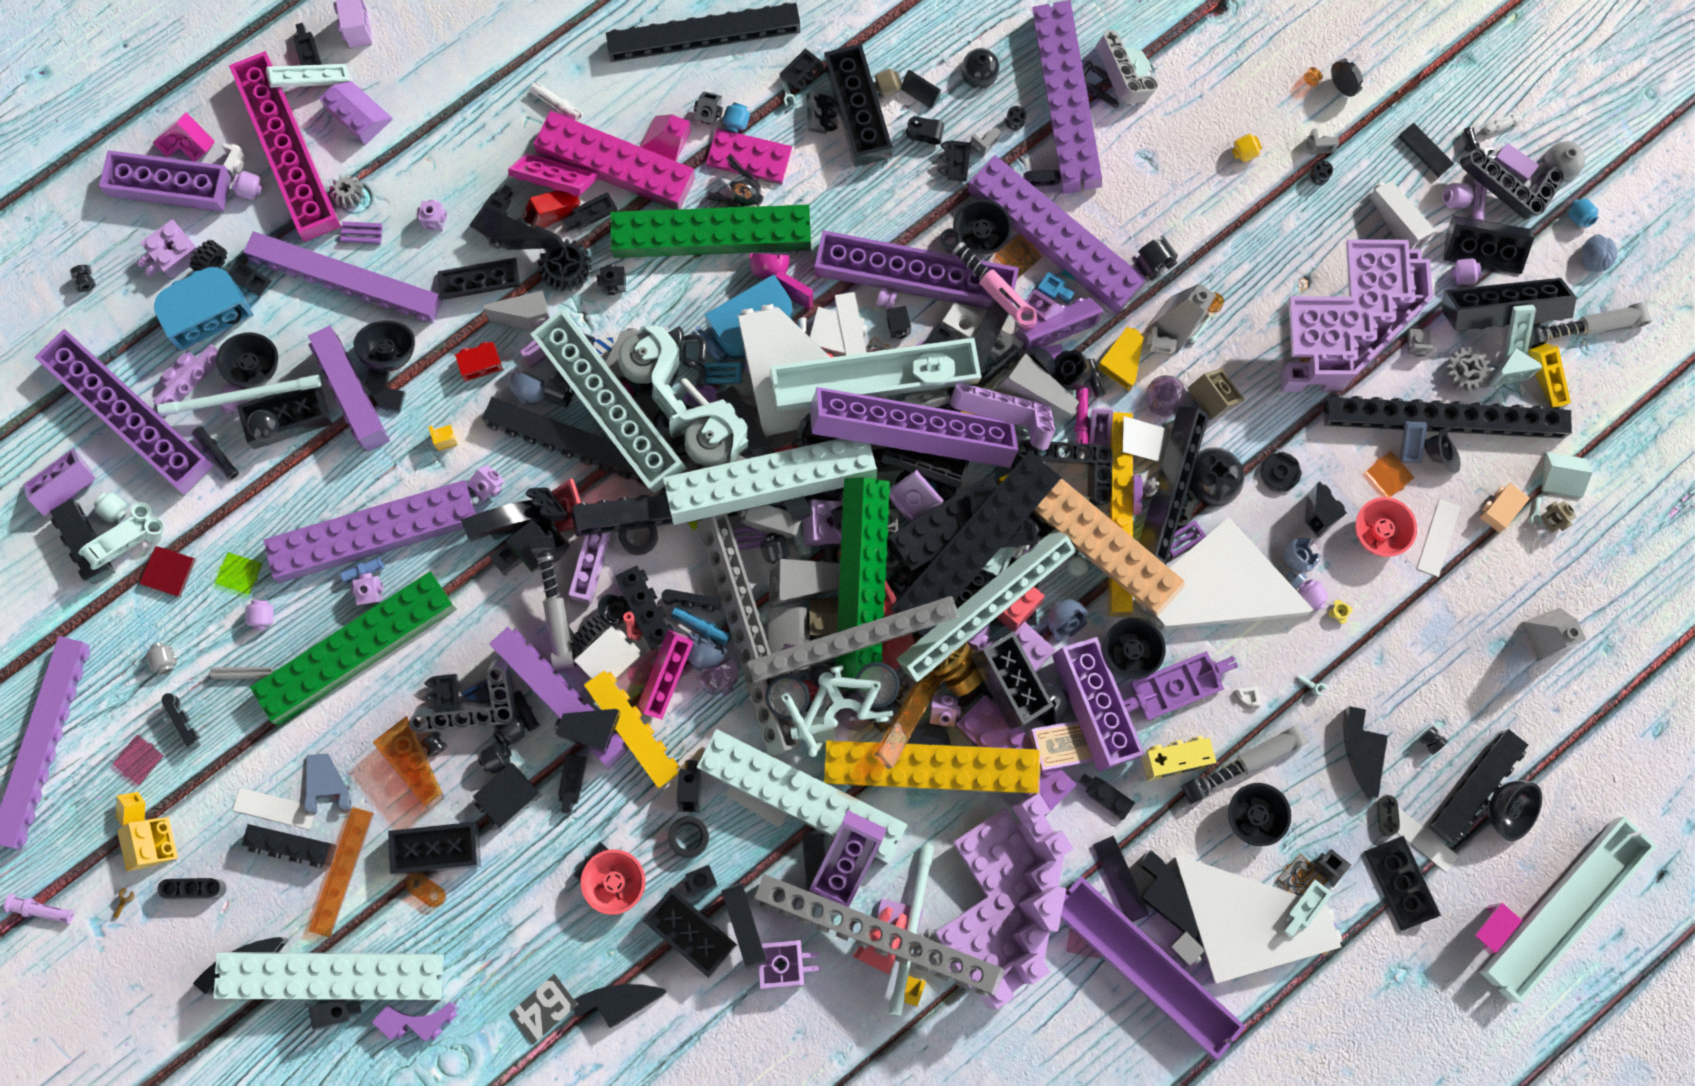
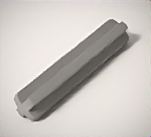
M213 667L210 669V678L263 679L274 672V669L272 667Z

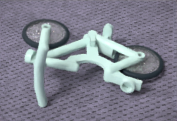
M880 662L869 663L860 669L856 678L841 677L840 671L843 670V665L832 667L831 673L826 672L819 677L820 688L805 719L802 714L809 705V690L806 684L796 676L781 675L773 679L766 689V704L771 713L776 717L794 720L796 726L791 727L792 739H805L809 747V755L815 757L818 751L826 748V741L822 740L816 743L812 735L836 727L838 721L834 719V715L840 709L851 708L855 710L860 720L876 718V722L889 720L888 716L893 715L892 711L877 713L870 709L871 707L887 706L898 695L900 687L899 678L890 666ZM838 687L855 688L856 694L863 704L853 699H844ZM828 692L834 704L826 712L824 722L811 726Z

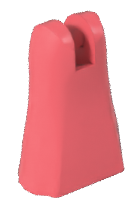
M887 906L881 911L877 919L888 922L893 909ZM901 913L895 922V926L905 929L907 916ZM874 932L872 936L873 941L880 939L881 932ZM897 938L893 941V949H897L899 947L901 941L900 938ZM860 946L857 947L852 957L890 975L896 956L889 953L887 957L875 952L876 948L868 946L867 949Z

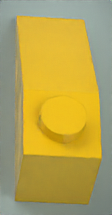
M1545 343L1528 350L1529 356L1542 365V368L1535 376L1550 408L1562 407L1571 403L1559 347Z

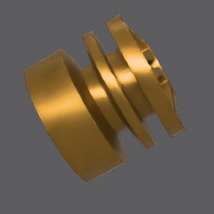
M967 642L956 651H953L933 669V672L938 675L940 680L946 681V687L956 697L971 692L983 681L970 656L974 650L969 647Z

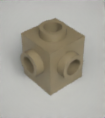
M1556 501L1545 508L1547 512L1540 516L1545 526L1552 533L1559 528L1561 531H1564L1573 525L1571 521L1576 518L1574 509L1570 504H1566L1565 501L1559 504Z

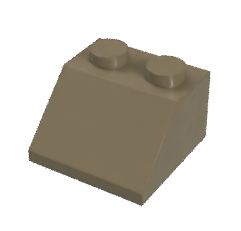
M1222 368L1204 373L1187 387L1193 400L1198 402L1202 410L1209 415L1210 420L1222 416L1245 400Z
M809 598L810 640L837 633L839 598Z

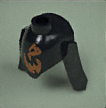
M729 154L726 160L734 170L743 177H746V179L730 182L729 186L733 191L734 200L718 192L712 193L709 191L706 192L705 198L733 207L760 206L764 196L761 195L762 190L758 179L748 172L732 154Z

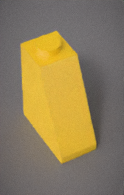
M1127 326L1099 363L1098 370L1130 392L1136 381L1144 337L1141 336L1137 329Z

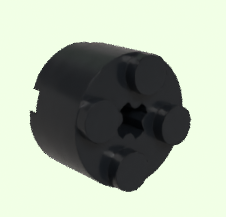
M1164 235L1160 236L1161 240L1155 238L1138 251L1140 255L1137 258L1133 256L1131 259L1142 275L1151 281L1160 277V272L1165 268L1169 270L1177 264L1178 254Z

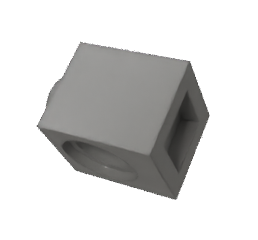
M1187 931L1182 932L1168 946L1185 966H1190L1191 964L1195 966L1203 959L1201 954L1205 950Z

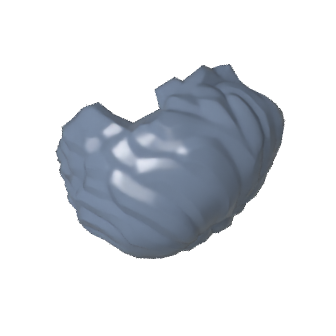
M1601 234L1590 237L1581 248V263L1588 270L1595 272L1609 269L1614 264L1618 254L1614 241Z
M1305 537L1293 538L1285 545L1283 558L1288 568L1302 572H1311L1320 561L1321 555L1318 553L1314 554L1310 549L1309 543L1311 539H1306Z

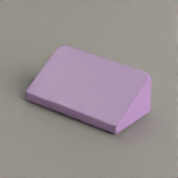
M1036 289L1025 300L1029 306L1035 309L1036 314L1046 321L1064 311L1058 303Z

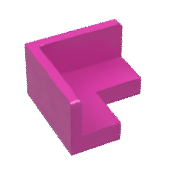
M185 112L163 130L152 143L166 157L180 148L195 162L211 148L215 141Z
M1503 903L1488 905L1486 909L1491 915L1475 934V937L1485 944L1483 949L1488 954L1497 953L1523 921Z

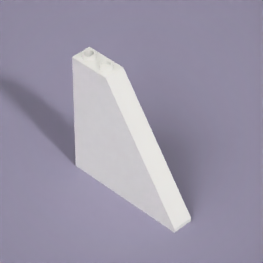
M773 304L761 306V310L753 311V308L741 310V314H738L737 318L761 430L765 436L796 430L799 427L800 421L810 412V407L776 412L770 368L774 365L831 357L777 306L773 307Z
M1229 517L1170 567L1172 571L1185 581V587L1158 617L1139 601L1136 602L1137 607L1142 612L1146 611L1151 617L1150 621L1157 628L1160 627L1162 630L1306 616L1313 610Z
M1182 856L1174 858L1183 889L1194 913L1197 933L1201 946L1205 950L1204 955L1214 984L1341 948L1342 936L1338 929L1335 930L1333 924L1335 915L1331 908L1328 909L1326 904L1308 928H1305L1303 932L1298 929L1293 936L1289 937L1283 932L1290 923L1286 918L1301 896Z

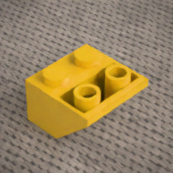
M169 817L132 822L117 830L126 872L149 868L178 858Z

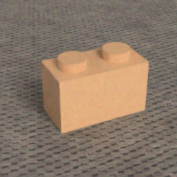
M1511 483L1505 487L1501 485L1493 494L1496 498L1492 502L1489 500L1481 509L1484 513L1480 518L1499 533L1507 528L1530 499Z

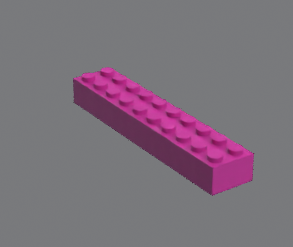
M261 52L229 65L294 224L303 241H309L341 228L342 226L283 87L270 88L266 68L274 67L267 52Z

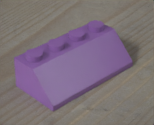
M1080 298L1074 301L1073 305L1068 307L1065 305L1061 306L1064 311L1047 321L1038 316L1037 324L1032 329L1025 330L1018 325L1015 334L1020 341L1024 342L1023 350L1032 346L1042 348L1097 326L1103 313L1102 308L1091 298L1085 300Z

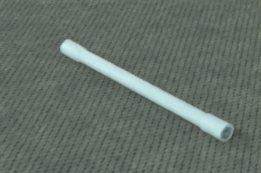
M319 375L299 378L298 380L181 402L175 401L159 404L157 409L162 417L178 414L183 411L284 392L321 387V380Z
M922 844L919 869L906 928L907 931L917 934L929 868L932 864L935 848L929 844ZM909 961L907 965L899 963L894 993L891 997L888 1012L891 1016L901 1017L905 1000L904 994L911 964Z

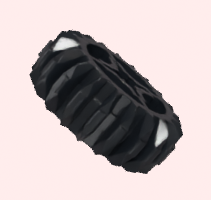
M567 238L565 239V248L544 249L545 253H540L541 260H538V265L540 266L538 271L542 274L541 279L543 281L546 280L548 287L552 285L554 290L560 287L562 292H564L565 287L572 291V286L574 285L579 289V282L585 284L586 280L584 277H589V270L592 269L591 264H589L592 260L588 256V250H584L582 244L577 246V241L575 240L570 244ZM569 253L577 256L581 262L571 259ZM567 260L568 265L566 264V267H564L563 271L562 266H564L563 264H565ZM549 269L560 272L561 276L553 275Z

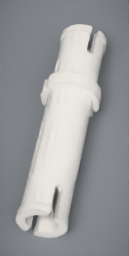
M538 82L531 85L530 93L555 108L560 115H565L578 122L582 119L583 112L570 105L569 101L559 98Z

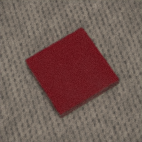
M155 546L139 584L180 598L196 559Z

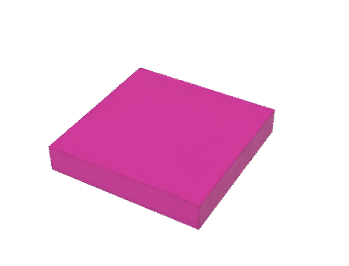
M781 270L778 271L776 278L789 298L810 311L813 306V290Z

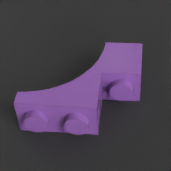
M449 1002L445 1007L433 1014L416 1017L404 1014L392 1005H387L372 1023L390 1040H395L396 1038L400 1040L408 1032L407 1027L409 1026L425 1042L434 1041L443 1032L441 1028L445 1023L450 1024L457 1017L458 1014L456 1012L459 1007L454 1002Z

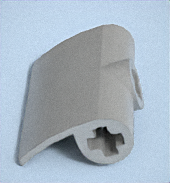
M797 607L768 610V640L771 654L810 642L808 608ZM804 667L792 672H806L808 671V667Z

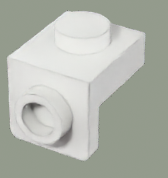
M223 143L222 147L229 155L224 166L229 170L232 177L235 178V175L243 169L246 157L239 146L232 143L231 145Z

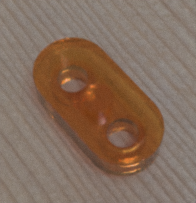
M419 873L413 874L408 878L406 883L407 890L422 902L434 908L440 907L445 903L447 899L446 891L431 879ZM416 880H419L421 883L418 888L414 887ZM434 892L438 894L436 900L431 899V895Z

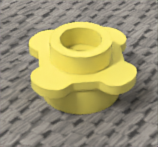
M1335 600L1333 608L1328 611V616L1337 619L1340 624H1344L1347 622L1349 614L1353 611L1352 607L1341 600Z

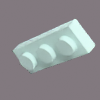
M1534 305L1513 307L1504 358L1509 356L1516 348L1527 355L1536 312Z

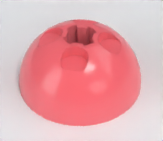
M1379 497L1370 500L1360 509L1355 521V533L1362 547L1371 554L1379 557H1394L1407 551L1414 543L1417 535V522L1412 511L1403 502L1390 497Z
M611 849L598 853L589 860L581 876L583 896L592 908L604 914H621L630 910L639 902L645 889V874L640 862L633 855L622 850Z

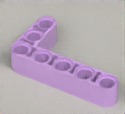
M962 383L956 384L949 403L953 408L1028 427L1031 444L1041 450L1048 449L1055 431L1052 411L1049 406Z

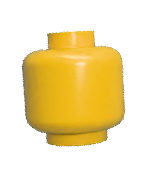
M1248 133L1234 140V148L1231 150L1236 160L1240 158L1243 163H1246L1260 155L1262 146L1256 135L1253 136Z

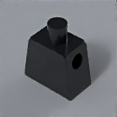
M686 760L684 769L679 770L676 800L679 812L700 813L702 777L701 771L697 770L698 762L696 760Z
M346 999L308 1007L312 1029L315 1031L350 1022V1016L362 1014L360 1000L347 1003ZM341 1008V1016L334 1017V1010Z

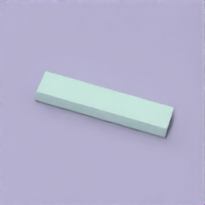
M345 64L266 68L270 88L335 85L350 81Z

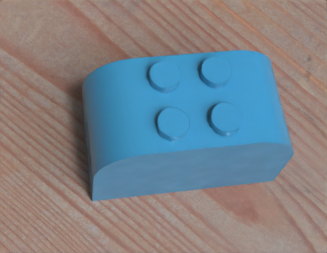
M217 267L193 272L189 277L173 282L171 286L163 289L157 295L154 302L156 316L167 338L180 351L233 326L227 323V321H235L237 319L238 312H236L234 307L241 311L240 322L254 315L238 285L226 271Z
M775 275L768 277L705 314L707 329L716 340L718 346L727 353V357L731 359L746 357L737 315L741 314V310L753 308V311L761 310L763 305L773 304V307L777 306L792 320L791 300Z

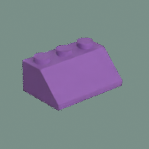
M352 81L332 85L319 97L324 109L364 145L393 120L387 112Z
M73 447L24 483L23 488L27 499L43 516H46L48 513L51 514L50 510L65 501L73 499L82 488H88L96 478L92 470Z

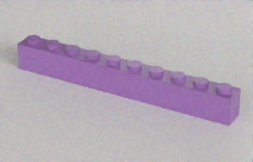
M254 231L244 249V254L252 264L266 265L268 269L278 272V270L284 271L290 277L296 278L298 276L304 278L310 284H322L324 288L331 291L334 289L340 290L346 296L352 297L354 295L366 303H371V301L378 303V306L387 310L389 308L395 309L404 316H408V314L413 315L422 322L427 320L434 322L442 303L437 293Z
M58 636L0 806V845L22 850V847L28 840L27 832L35 819L34 811L36 805L41 801V791L44 783L48 780L50 764L56 757L55 749L63 736L62 728L64 722L69 718L71 701L76 697V687L78 681L83 676L84 663L90 656V645L82 641Z

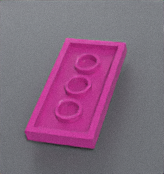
M716 128L707 160V167L740 174L726 160V157L732 154L754 177L783 184L792 146Z
M528 152L508 168V176L514 177L517 180L529 181L535 185H543L557 191L561 190L574 196H580L598 179V172Z

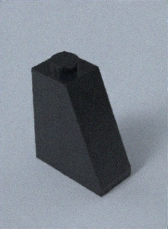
M618 709L563 713L562 717L558 718L555 723V734L560 738L607 753L621 712Z

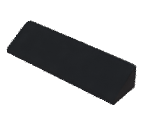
M1114 835L1093 844L1123 914L1131 922L1150 915Z

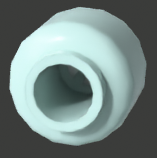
M103 493L94 502L95 513L107 523L115 520L119 522L127 514L124 511L126 503L115 493Z

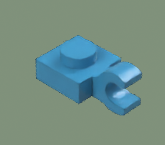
M1050 272L1047 273L1038 286V291L1053 300L1059 296L1067 304H1070L1074 292L1064 287L1066 281Z

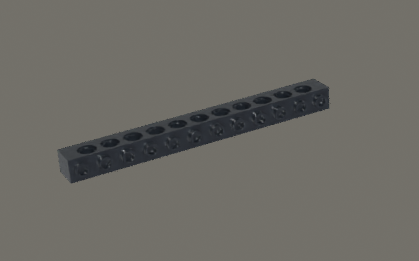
M1332 395L1324 402V426L1404 430L1405 421L1426 422V431L1439 432L1441 429H1445L1447 433L1565 439L1572 434L1571 410H1565L1563 407L1546 409L1543 406H1532L1528 408L1519 404L1509 407L1500 403L1483 405L1481 402L1463 404L1461 401L1443 403L1441 400L1423 402L1422 399L1403 401L1402 398L1383 400L1382 397L1363 399L1362 396L1343 398L1342 395ZM1343 407L1348 408L1351 414L1345 413ZM1363 408L1368 409L1371 415L1365 414ZM1383 409L1388 410L1391 416L1385 415ZM1403 410L1408 411L1411 417L1405 416ZM1424 412H1428L1431 418H1427ZM1444 413H1448L1451 419H1447ZM1464 414L1469 415L1471 420H1467ZM1484 415L1489 416L1490 419H1491V422H1490V421H1487V420L1485 419ZM1504 416L1509 417L1510 420H1511V423H1510V422H1507V421L1505 420ZM1524 417L1529 418L1531 424L1527 423ZM1545 418L1551 422V425L1545 422Z

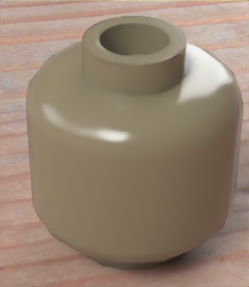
M891 68L875 75V82H873L876 93H880L883 97L898 93L902 85L897 70L893 71Z

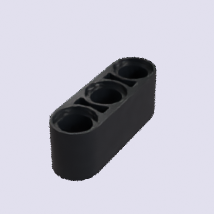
M214 878L164 879L158 884L157 892L162 898L172 900L218 899L226 893V884L222 880ZM192 883H194L196 889L195 892L190 895L188 892V888ZM216 883L217 891L211 894L210 886ZM173 884L174 891L168 895L167 887Z

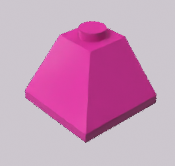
M672 114L655 116L640 147L677 162L691 133L690 122Z

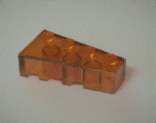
M407 716L372 742L377 751L427 811L431 810L445 798L417 736L409 726Z

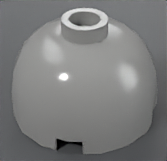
M1558 142L1544 155L1545 165L1543 167L1545 171L1558 167L1564 172V180L1571 181L1580 174L1585 166L1584 151L1574 142Z

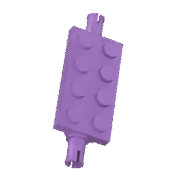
M1205 651L1161 669L1146 678L1132 681L1130 685L1135 696L1123 702L1127 706V712L1140 708L1146 720L1150 721L1224 690L1220 677L1225 672L1237 669L1238 663H1232L1236 660L1234 656L1219 662H1213L1208 652Z

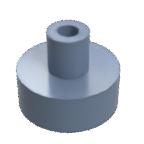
M1290 570L1285 577L1291 581L1290 584L1296 590L1308 576L1302 571L1296 575Z

